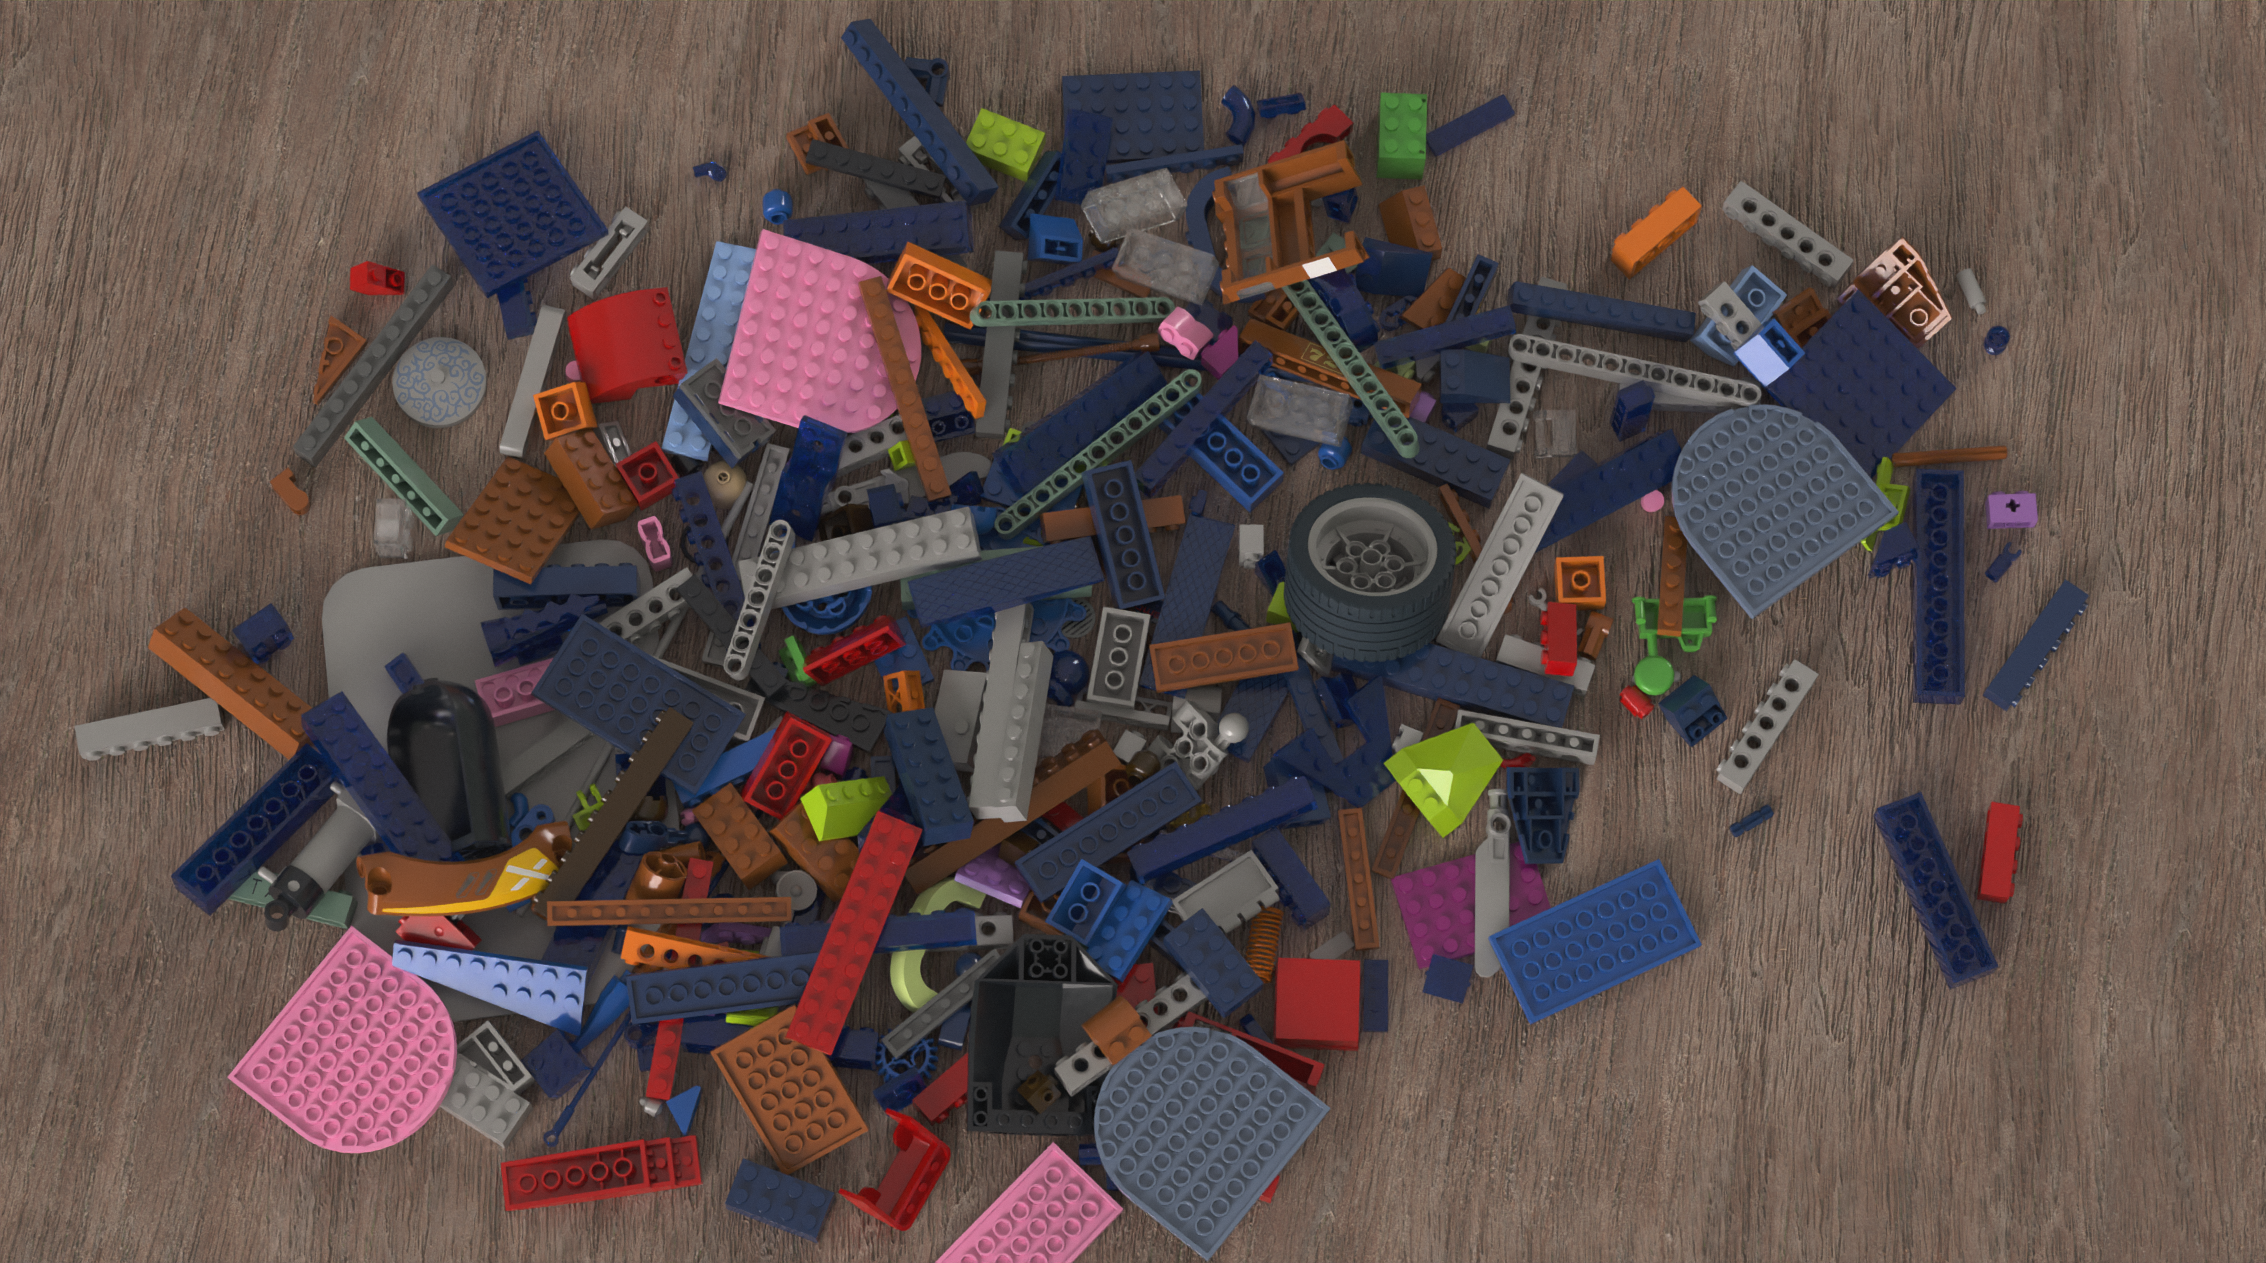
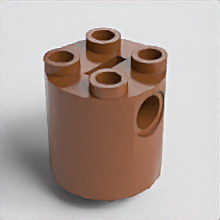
M654 851L644 854L626 894V900L677 899L688 874L687 868L670 853Z

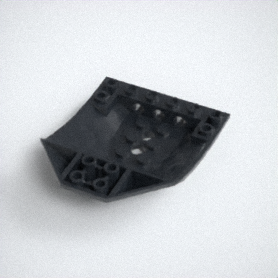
M1023 934L975 980L969 1031L967 1131L1025 1136H1095V1107L1102 1084L1110 1070L1071 1097L1054 1074V1068L1057 1067L1056 1063L1065 1056L1070 1058L1076 1054L1075 1050L1084 1042L1090 1044L1092 1042L1081 1025L1116 998L1118 985L1072 936ZM1100 1048L1094 1051L1097 1057H1105ZM1032 1055L1040 1057L1042 1062L1040 1068L1033 1069L1030 1067L1028 1061ZM1082 1061L1077 1062L1074 1066L1079 1072H1084L1088 1069V1065ZM1037 1070L1045 1076L1049 1073L1059 1083L1055 1087L1061 1092L1056 1101L1042 1114L1036 1111L1017 1090Z

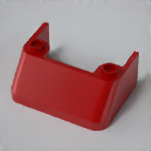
M887 1108L885 1113L899 1123L893 1133V1142L900 1148V1151L877 1190L867 1186L862 1188L857 1195L840 1188L838 1193L860 1210L897 1230L906 1231L914 1223L948 1164L951 1150L948 1145L913 1117Z

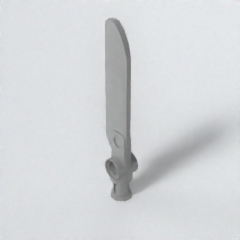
M956 452L940 457L950 489L987 477L992 466L988 458L972 452ZM916 466L895 471L900 477L909 480L910 501L926 497ZM884 475L851 486H841L836 491L827 493L826 497L807 500L814 520L818 519L820 515L834 512L846 505L838 500V497L841 495L850 497L851 501L849 504L868 505L869 510L872 512H879L901 505V502L891 499L886 493V477Z
M1505 789L1488 790L1490 809L1487 811V824L1485 828L1487 839L1476 849L1475 971L1479 976L1485 978L1493 976L1501 967L1488 937L1509 927L1511 821L1509 819V810H1507L1508 793ZM1493 822H1500L1504 830L1497 831L1494 829Z

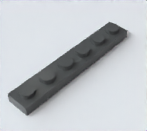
M995 949L990 951L881 1039V1042L896 1060L972 1000L975 980L1000 957Z

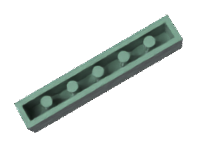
M373 417L355 421L344 439L435 536L453 531L464 516L458 507Z

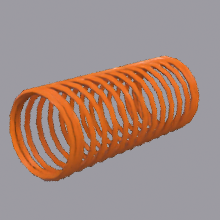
M1260 906L1261 910L1278 914L1260 912L1252 917L1251 923L1253 925L1250 926L1252 930L1249 931L1251 935L1248 936L1250 940L1247 942L1248 946L1246 948L1248 951L1245 953L1247 955L1245 960L1253 964L1249 966L1263 983H1270L1273 977L1270 973L1274 971L1271 968L1275 966L1272 963L1275 962V959L1272 957H1276L1274 952L1277 951L1275 947L1278 946L1276 942L1279 941L1277 936H1280V933L1277 931L1281 930L1278 926L1282 925L1280 921L1283 920L1284 912L1269 906L1265 909L1263 906ZM1260 920L1272 921L1279 924L1267 923ZM1262 926H1270V927H1274V928H1277V929H1270V928H1265V927H1262ZM1260 931H1268V932H1273V933H1276V934H1268V933H1263V932H1260ZM1259 936H1266L1274 939H1266ZM1257 941L1269 942L1275 945L1264 944ZM1256 946L1267 947L1274 950L1262 949ZM1257 952H1265L1272 955H1265ZM1256 957H1263L1271 960H1263ZM1254 962L1266 963L1269 965H1261ZM1253 967L1264 968V969H1268V970H1270V971L1255 969V968H1253Z

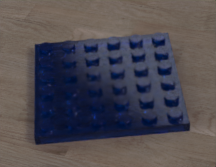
M538 130L417 192L418 199L486 298L609 235L607 227Z
M1859 289L1802 346L1801 349L1805 354L1789 370L1764 387L1782 407L1801 412L1802 416L1809 418L1815 423L1819 422L1827 428L1871 479L1877 474V467L1881 464L1882 458L1888 457L1891 459L1892 454L1896 453L1957 389Z

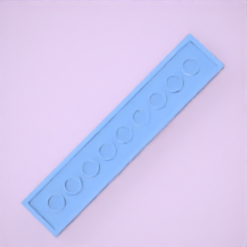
M716 241L685 358L688 373L685 374L682 380H679L678 388L681 383L716 358L727 369L756 249ZM674 399L662 451L664 453L708 461L712 444Z

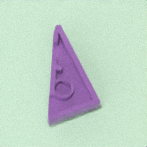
M738 922L714 923L702 932L701 942L723 943L728 941V943L752 945L762 943L764 937L770 936L772 928Z

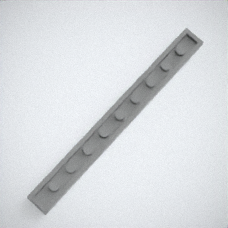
M770 443L766 445L719 600L736 622H738L745 601L738 561L759 557L786 463L790 455L789 448ZM711 630L701 661L704 664L724 669L723 664L728 650Z

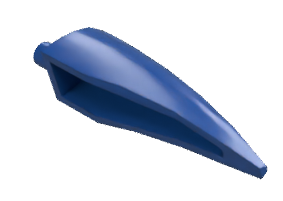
M626 969L620 978L614 974L601 991L591 1014L582 1028L581 1035L575 1038L562 1057L564 1060L596 1039L630 1006L626 975L633 974Z

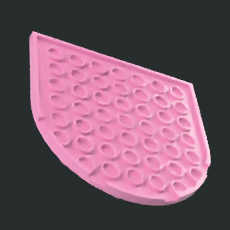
M762 229L718 403L806 431L826 435L857 433L876 426L887 419L898 408L858 283L882 276L886 289L889 279L874 267L858 259ZM887 292L916 381L921 362V338L918 324L908 301Z
M351 926L227 1078L308 1141L322 1148L337 1152H371L392 1146L406 1139L422 1127L436 1112L449 1090L455 1072L457 1059L456 1033L450 1014L435 991L417 975L392 966L393 957Z

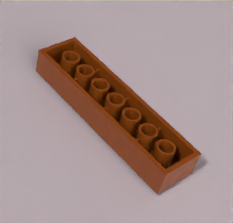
M184 607L154 628L148 645L151 651L291 762L322 739L329 722L326 718Z

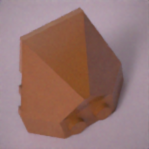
M1904 237L1890 244L1837 297V300L1852 315L1873 323V326L1877 328L1881 327L1891 332L1893 336L1918 349L1952 319V315L1920 253Z

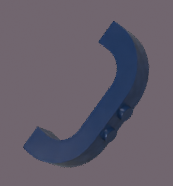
M1229 166L1215 170L1203 177L1192 189L1186 204V220L1189 231L1185 232L1188 245L1193 244L1195 252H1191L1194 266L1199 265L1206 284L1221 298L1220 281H1222L1223 269L1218 265L1207 219L1211 208L1215 205L1212 191L1215 190L1214 180L1232 175ZM1234 181L1229 182L1228 187L1232 191L1233 197L1237 196ZM1258 270L1246 273V278L1259 275ZM1259 284L1247 288L1248 293L1255 294L1245 296L1241 300L1234 302L1252 303L1266 299L1265 292L1261 291L1264 290L1263 285Z

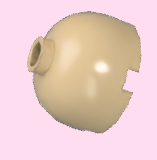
M718 461L710 465L704 472L701 481L702 493L706 501L717 508L731 509L735 500L743 492L748 478L744 470L738 465L732 469L726 461Z

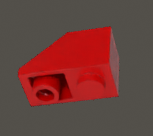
M370 261L350 268V290L365 295L404 294L405 272Z

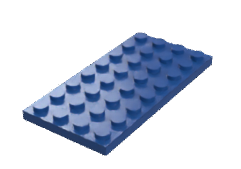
M1660 859L1488 937L1530 1025L1702 946Z

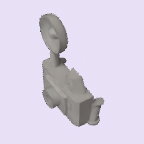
M789 871L779 879L776 885L777 897H791L792 920L795 911L807 909L816 898V883L804 871ZM783 921L780 927H772L769 937L763 938L759 954L772 957L819 951L830 926L817 924L811 934L807 936L789 930L792 921Z

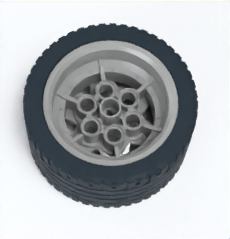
M1355 483L1351 486L1350 484L1344 485L1342 488L1337 487L1332 491L1324 492V495L1321 494L1315 500H1311L1308 506L1306 505L1302 512H1299L1290 531L1284 600L1292 623L1296 625L1297 630L1302 632L1306 639L1308 638L1318 648L1327 650L1326 652L1332 655L1336 654V656L1341 658L1346 657L1349 660L1356 659L1364 662V660L1368 662L1379 660V662L1387 659L1394 660L1396 657L1402 658L1406 654L1410 655L1416 650H1420L1424 645L1431 642V639L1436 637L1448 615L1456 562V544L1453 532L1443 515L1437 512L1433 505L1430 506V503L1425 499L1422 500L1420 496L1413 495L1412 492L1404 491L1399 487L1394 488L1392 485L1387 484L1384 486L1380 483Z

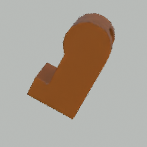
M286 468L273 478L270 484L293 513L304 515L310 510L311 502L307 494L302 490H298L293 484L297 481L295 475L289 468Z

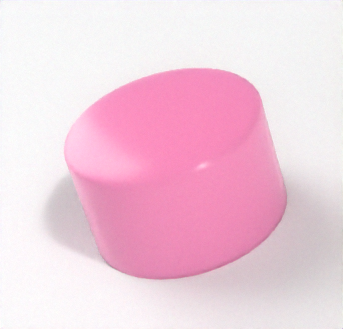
M572 361L566 366L565 376L570 383L581 382L576 361Z
M1650 490L1642 496L1641 505L1647 512H1655L1664 505V497L1658 490Z

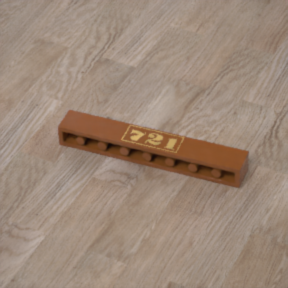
M1250 318L1239 336L1238 353L1360 399L1322 345ZM1344 356L1343 359L1350 358L1351 356ZM1367 363L1403 415L1409 418L1420 400L1422 384ZM1356 373L1355 376H1360L1363 373ZM1369 390L1367 393H1373L1375 390Z

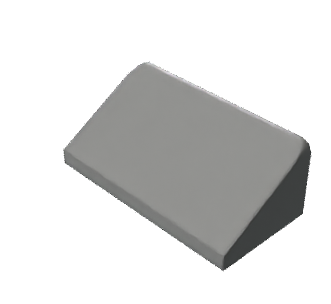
M619 421L601 423L597 425L598 428L593 429L614 465L632 455Z

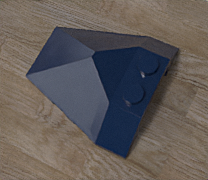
M1507 767V793L1525 864H1557L1564 862L1570 836L1567 833L1569 821L1573 820L1575 814L1572 812L1574 799H1578L1580 792L1579 768Z

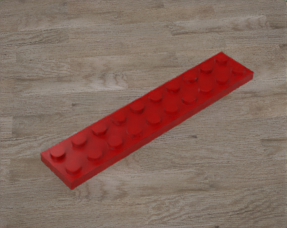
M880 811L876 812L786 1033V1038L827 1055H832L923 829Z

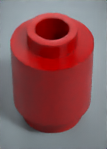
M1628 685L1619 694L1622 697L1619 702L1641 720L1655 707L1651 703L1652 700L1637 685L1633 687Z

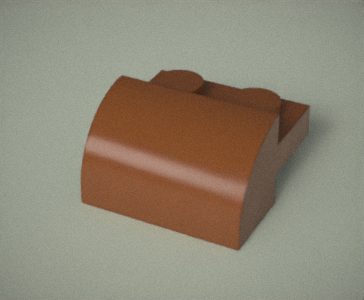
M830 113L808 121V125L788 132L786 135L806 175L824 169L806 163L812 139L849 149Z
M1270 282L1265 288L1268 290L1264 291L1266 299L1255 301L1248 310V314L1259 322L1287 331L1300 313L1282 287L1277 289L1271 288L1274 286Z
M1810 287L1772 312L1776 321L1803 351L1837 329L1828 309L1823 308L1814 289Z
M1120 995L1081 1025L1113 1066L1152 1036L1140 1020L1136 1010Z

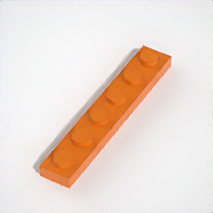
M915 305L913 313L923 343L931 350L934 360L939 362L945 377L950 379L956 394L960 395L964 401L967 411H970L975 419L984 417L986 406L984 396L928 310Z

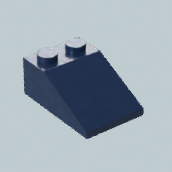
M1365 237L1362 245L1370 258L1357 265L1352 289L1379 295L1419 297L1425 290L1433 253Z
M1441 349L1439 356L1440 403H1510V358L1470 350Z

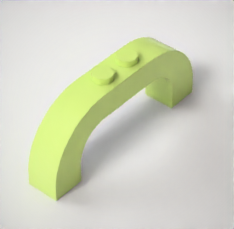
M945 877L919 894L908 913V919L904 928L898 935V941L892 954L890 977L894 992L899 1001L913 1013L938 994L924 983L921 977L920 965L943 910L953 901L960 903L966 908L980 909L986 896L981 891L954 881L955 877Z

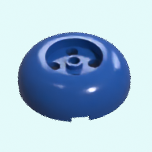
M873 586L847 591L848 595L846 597H839V594L784 606L782 609L790 621L804 631L818 635L836 634L850 628L861 619L870 604ZM820 604H827L825 610H818Z

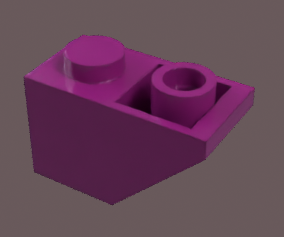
M1235 325L1229 330L1227 328L1223 330L1217 338L1218 341L1213 346L1209 344L1201 353V365L1221 383L1238 367V328Z
M837 734L836 737L830 735L832 741L823 755L820 766L821 773L826 775L833 774L836 779L844 781L854 757L853 746L849 742L850 739L843 735Z

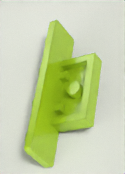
M1883 457L1881 464L1877 467L1876 485L1899 513L1878 530L1900 533L1911 489L1905 485L1890 484L1894 467L1888 457ZM1878 530L1861 541L1867 551H1873Z

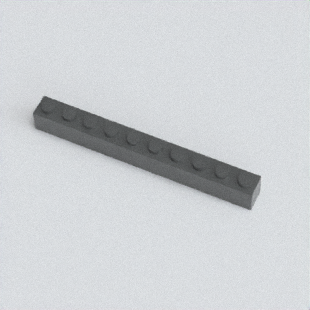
M433 264L430 266L293 445L298 457L315 468L318 466L453 289L454 283L449 274Z

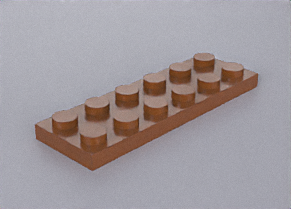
M1291 622L1149 645L1157 693L1298 670Z

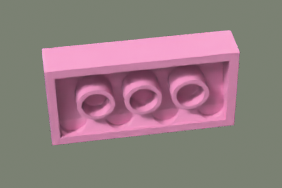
M553 658L475 680L478 694L485 700L491 710L495 727L555 710L531 695V692Z

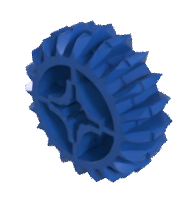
M891 1028L887 1030L888 1034L892 1031ZM882 1034L880 1039H883L885 1035ZM927 1035L919 1042V1045H915L905 1053L910 1055L911 1065L905 1058L902 1059V1056L898 1060L893 1057L892 1061L887 1064L886 1054L888 1049L884 1044L876 1043L875 1047L880 1051L873 1052V1057L879 1059L874 1062V1067H881L877 1074L879 1076L886 1074L883 1079L885 1083L893 1079V1088L897 1086L898 1082H901L902 1090L906 1089V1083H910L911 1089H915V1081L917 1080L921 1086L924 1085L922 1077L931 1079L932 1075L928 1070L936 1071L937 1067L932 1063L939 1061L938 1056L932 1055L938 1052V1048L932 1046L934 1039L929 1038L925 1040L928 1037ZM925 1050V1062L918 1070L914 1061L920 1056V1052ZM904 1067L907 1068L912 1074H899L894 1072L892 1069L895 1068L897 1070L898 1068Z

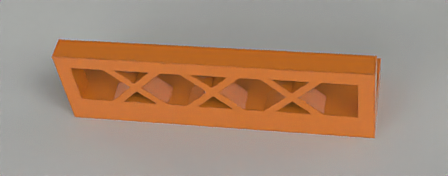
M904 670L883 676L889 711L896 713L898 702L902 705V712L925 708L920 671ZM898 678L899 688L895 692L892 680Z

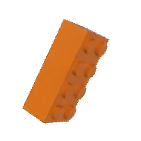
M1684 187L1678 191H1671L1666 196V201L1663 204H1656L1650 209L1649 215L1644 220L1638 219L1631 226V231L1627 234L1622 233L1615 239L1611 261L1629 280L1697 223L1702 205Z
M907 242L889 277L886 292L971 330L973 323L970 320V312L979 303L987 300L991 291L992 280Z

